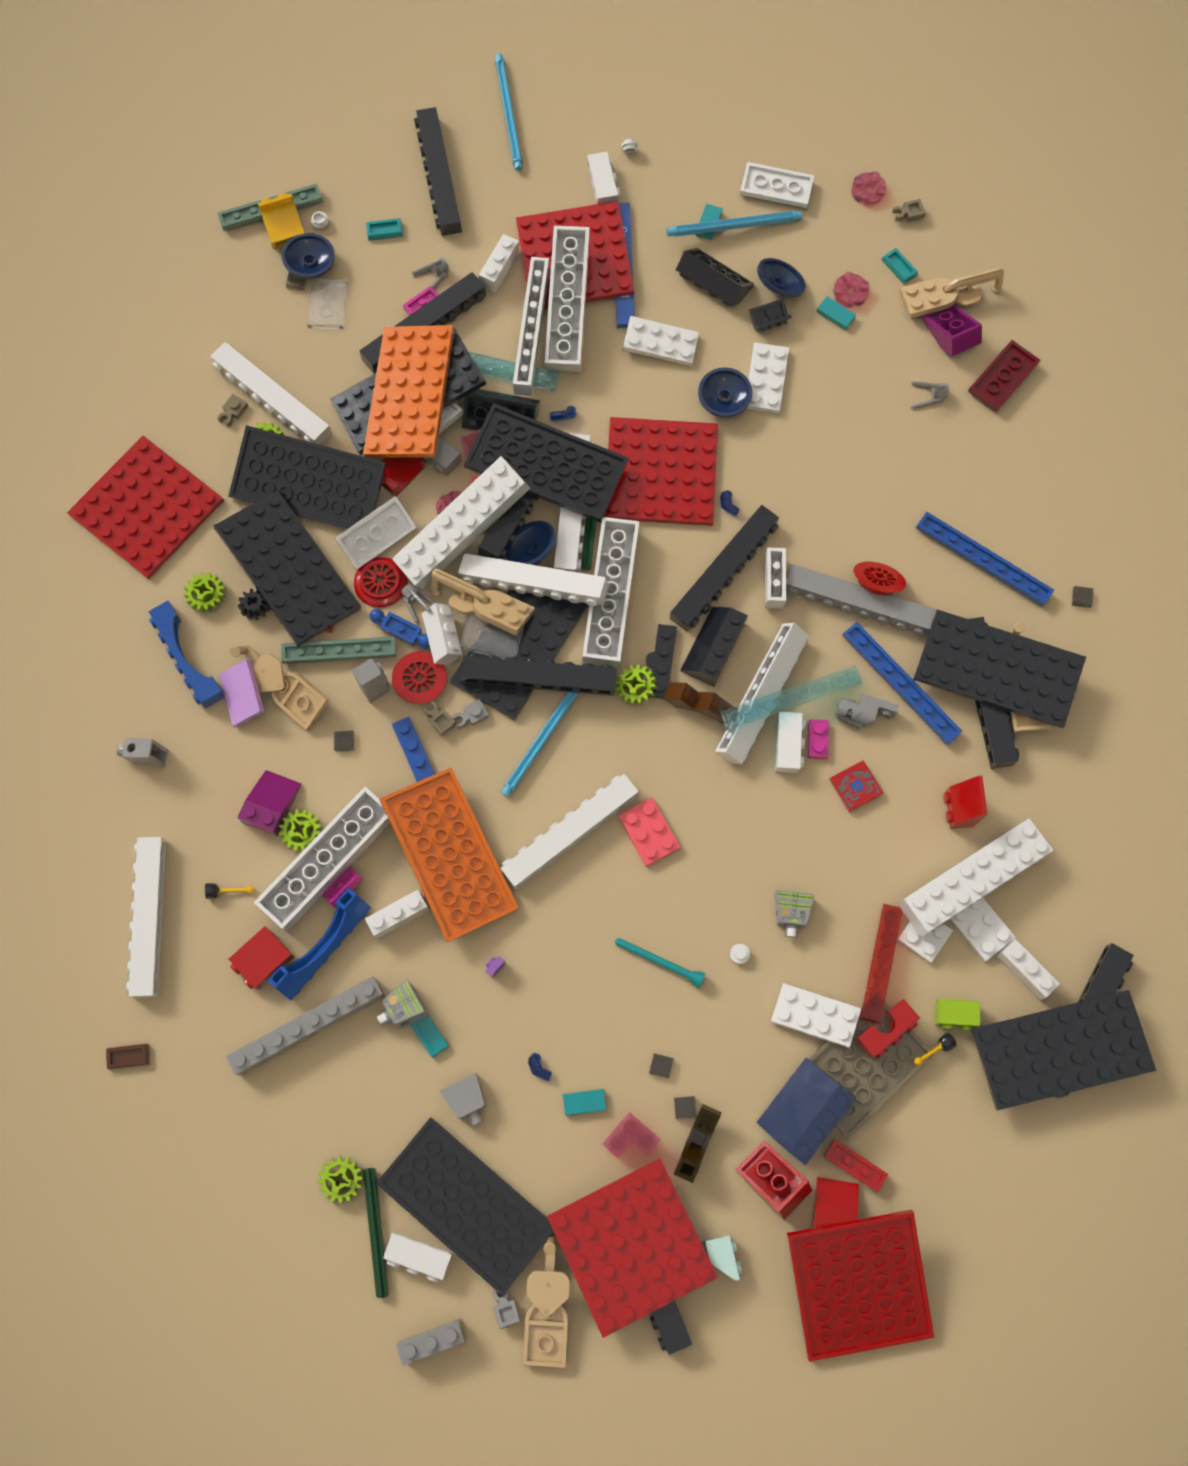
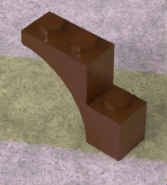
M670 682L664 700L675 708L701 713L725 726H729L737 711L734 706L715 692H698L687 683Z

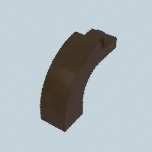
M702 1104L673 1175L691 1183L694 1182L722 1112Z

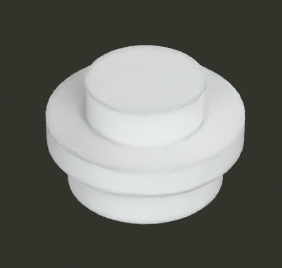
M626 139L621 144V148L626 154L637 151L638 142L634 141V139Z
M317 211L312 215L311 223L315 228L322 229L328 225L329 219L325 213Z
M736 944L730 951V957L733 962L743 964L748 961L750 950L744 944Z

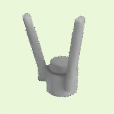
M442 257L413 271V276L415 277L431 269L435 275H440L431 285L434 289L447 276L446 271L449 270L446 260Z
M912 381L913 386L931 388V395L935 396V399L913 405L911 409L935 402H943V398H947L949 394L948 383L934 384Z
M413 583L406 585L401 591L404 595L403 601L407 604L415 623L419 621L410 602L415 603L418 601L427 612H430V608L421 599V596L432 605L436 603L422 592L420 588H416Z

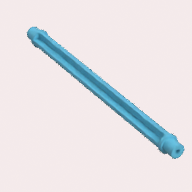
M499 53L495 55V65L497 66L511 146L512 163L516 171H521L523 161L516 132L505 60L503 55Z
M787 211L679 225L667 228L666 234L667 236L678 237L793 222L802 219L801 211Z
M568 692L511 777L504 784L505 787L501 791L504 796L508 797L511 792H514L523 775L579 693Z

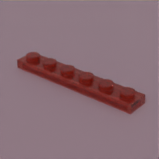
M883 904L860 1014V1019L878 1024L881 1023L903 912L900 907Z

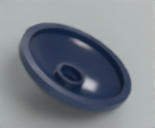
M315 233L296 235L287 241L282 250V261L287 271L299 278L312 279L324 275L331 269L335 261V252L332 244L325 237Z
M766 258L760 261L757 273L759 279L769 291L786 298H795L803 294L806 288L805 280L794 267L775 258Z
M726 367L717 368L708 372L702 378L698 388V397L703 408L710 414L723 418L734 417L744 412L749 406L752 399V386L748 378L740 371Z
M532 521L525 524L521 530H517V537L513 545L509 544L507 547L508 553L506 558L508 561L530 565L539 564L551 553L555 545L556 532L554 528L545 521Z

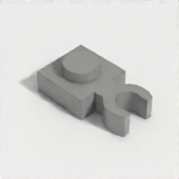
M480 699L463 707L465 713L453 715L454 720L462 719V722L457 724L459 729L464 728L469 721L473 726L489 717Z
M494 1290L493 1297L499 1302V1305L494 1307L499 1328L504 1329L521 1323L515 1301H508L510 1297L509 1290L505 1292L503 1297H498L497 1291Z

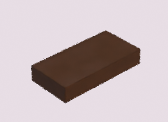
M149 1044L106 1048L107 1069L150 1065Z

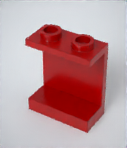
M384 458L382 462H386L387 466L382 487L397 497L425 468L424 458Z
M264 926L229 958V961L232 963L230 965L232 970L237 975L241 973L245 977L243 982L250 989L254 987L260 990L262 988L260 984L285 961L290 962L295 957L272 931Z

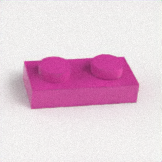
M429 286L403 305V309L408 315H411L439 294Z
M809 719L808 758H828L829 720Z
M349 867L322 896L335 908L337 906L335 902L346 889L353 890L363 879Z

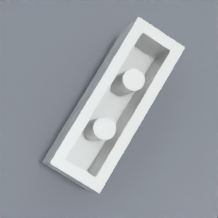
M607 152L587 155V168L596 204L618 201L620 189L615 185L617 178L616 173H612V158L608 157Z
M505 234L500 238L479 274V280L485 285L486 290L495 294L520 253L518 240Z
M767 548L765 554V608L784 609L786 603V548Z
M434 603L429 607L430 612L425 610L422 613L434 664L450 665L462 656L450 606Z
M779 712L775 772L798 774L800 768L804 766V756H801V749H804L805 738H802V731H805L806 720L802 719L803 713Z
M416 890L366 917L365 920L373 936L379 939L430 910L419 890Z
M1016 939L1009 942L996 955L1039 1000L1046 998L1060 984Z
M393 1232L383 1258L388 1260V1265L399 1268V1265L408 1267L406 1271L418 1275L419 1272L427 1274V1279L438 1282L439 1279H445L453 1253Z

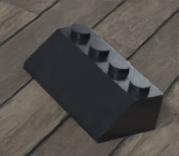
M699 248L684 251L675 269L680 272L679 275L681 277L694 281L695 286L705 288L711 296L721 298L722 302L730 307L740 304L755 284Z
M477 389L465 396L461 428L480 431L493 403L537 420L540 400Z
M712 606L680 671L715 687L746 624L748 615L730 607Z

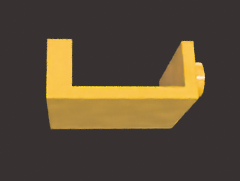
M282 193L273 199L265 198L258 203L273 249L284 246L288 240L296 235L305 234L291 193Z

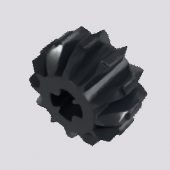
M250 588V593L247 594L243 591L244 597H239L240 604H238V608L241 610L242 616H247L249 620L253 617L259 620V616L265 617L264 611H270V608L258 590L254 592Z

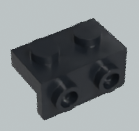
M784 299L749 310L755 331L759 329L761 332L770 330L771 325L777 324L778 327L788 323L787 320L792 318L787 313Z

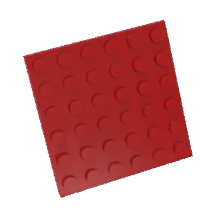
M618 201L516 217L526 285L531 257L549 258L550 272L544 309H548L554 226L590 228L586 302L634 295V286Z
M610 417L608 449L628 457L629 460L604 517L642 522L713 526L718 423Z
M142 435L67 514L149 580L219 507L224 499Z
M660 1158L547 1216L602 1338L718 1278Z
M912 1210L787 1233L809 1362L934 1338L915 1216Z

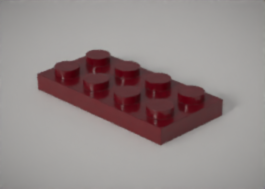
M1011 340L972 384L968 392L997 412L1041 360Z

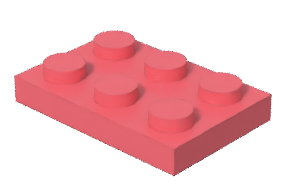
M653 798L618 815L646 867L681 848Z

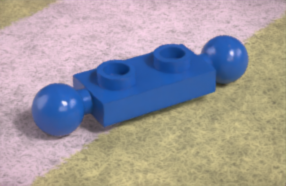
M374 609L370 612L369 617L373 623H382L380 626L381 630L412 646L418 641L421 648H430L427 634L421 635L423 631L421 627L390 611L387 616H384L383 611L380 609Z

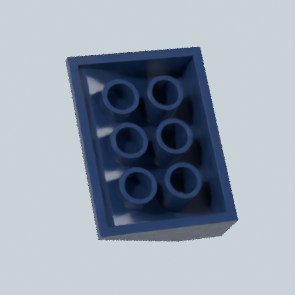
M806 1057L756 1123L806 1166L854 1103L856 1096Z

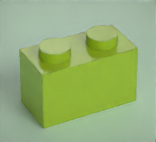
M952 999L936 1000L935 1025H940L941 1029L945 1030L961 1027L962 1031H971V1029L979 1027L980 1002Z

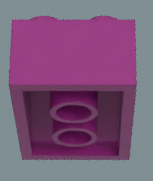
M955 304L950 308L921 316V319L941 349L950 356L957 355L982 343V324Z
M265 770L246 798L237 818L243 824L278 837L281 830L279 825L284 824L282 819L287 817L301 787V783Z

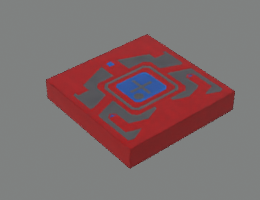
M864 760L829 779L849 812L883 794Z

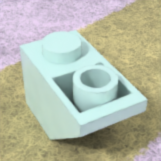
M729 1235L704 1240L706 1253L711 1264L735 1281L740 1280L739 1274H742L740 1262L735 1261L734 1252H737L735 1240L730 1239Z

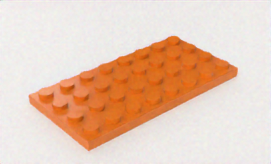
M453 325L384 327L363 451L365 457L436 456L454 336Z
M448 768L379 799L446 943L519 909L452 768Z

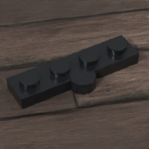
M658 624L655 652L649 653L646 657V664L649 668H652L653 677L657 680V682L653 683L657 686V689L652 690L655 694L654 696L649 695L648 697L660 699L665 697L669 687L677 626Z

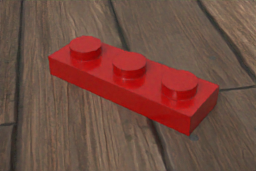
M833 1139L823 1156L875 1192H879L888 1176L886 1172L836 1139Z

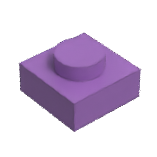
M500 956L497 958L493 957L486 964L487 969L485 971L493 978L506 962Z

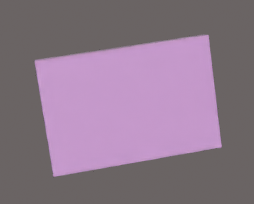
M245 659L219 674L233 727H238L264 712L251 660Z

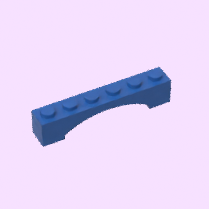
M166 601L148 611L152 617L149 619L154 629L158 628L160 631L157 634L163 644L167 643L169 647L166 651L171 659L175 658L177 661L175 664L180 674L184 673L186 679H184L185 684L189 690L191 688L194 690L195 694L192 696L198 705L202 704L206 709L225 698L213 676L208 678L200 674L184 657L178 638V624L182 621L171 603Z
M349 888L335 902L337 908L334 918L319 942L295 962L284 967L280 965L267 980L288 999L292 1000L299 994L302 987L314 976L315 972L327 961L328 957L341 945V942L354 930V927L371 909L363 899Z

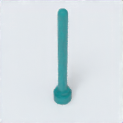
M621 938L615 940L617 946L690 979L689 982L693 986L700 988L706 973L699 970L698 972L687 970Z

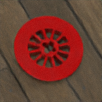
M386 557L371 559L357 570L354 577V589L357 596L364 603L373 607H386L396 603L403 596L401 591L408 583L405 573L393 559ZM378 567H381L380 573L377 570ZM378 578H380L381 580L383 579V582H384V583H383V584H380V583L377 581V579H378Z
M867 561L858 563L854 567V575L858 579L859 584L871 593L888 596L902 591L906 587V580L903 575L888 565Z
M422 651L412 652L402 657L392 672V685L395 692L403 700L415 704L434 700L441 694L447 681L445 666L434 664L432 654ZM418 664H422L420 670H418ZM415 666L416 671H413L411 667ZM418 675H422V678H424L421 679V682H418L417 679H415L418 678ZM423 686H426L429 690L424 692ZM419 687H421L422 693H418Z

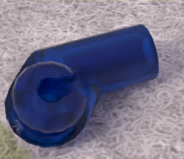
M568 406L564 411L551 412L550 419L551 421L573 419L577 414L576 408Z
M729 490L723 491L720 495L721 507L733 516H736L740 509L732 504V492Z
M533 1053L528 1058L531 1073L534 1076L549 1081L552 1072L542 1068L541 1056L538 1053Z

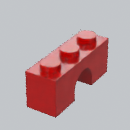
M905 999L898 1002L885 1013L892 1024L889 1033H881L872 1025L855 1039L871 1059L882 1057L887 1052L886 1047L891 1043L893 1046L903 1039L901 1034L906 1030L910 1033L918 1026L916 1022L920 1017Z

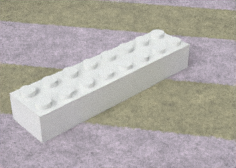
M554 226L544 362L547 371L581 372L590 247L589 227Z
M500 456L392 558L393 561L415 586L420 589L425 588L431 582L434 569L443 571L519 500L530 487L511 465Z
M602 518L594 575L606 577L609 587L603 606H589L582 664L610 665L613 668L620 669L639 533V521Z
M364 787L254 902L286 933L390 824L379 798Z
M1028 818L903 899L899 906L923 938L1045 858L1053 849L1030 818Z

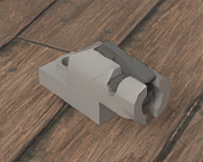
M864 694L861 695L858 703L855 700L840 698L835 717L857 728H860L862 725L872 726L877 713H880V716L885 718H894L898 712L899 705Z

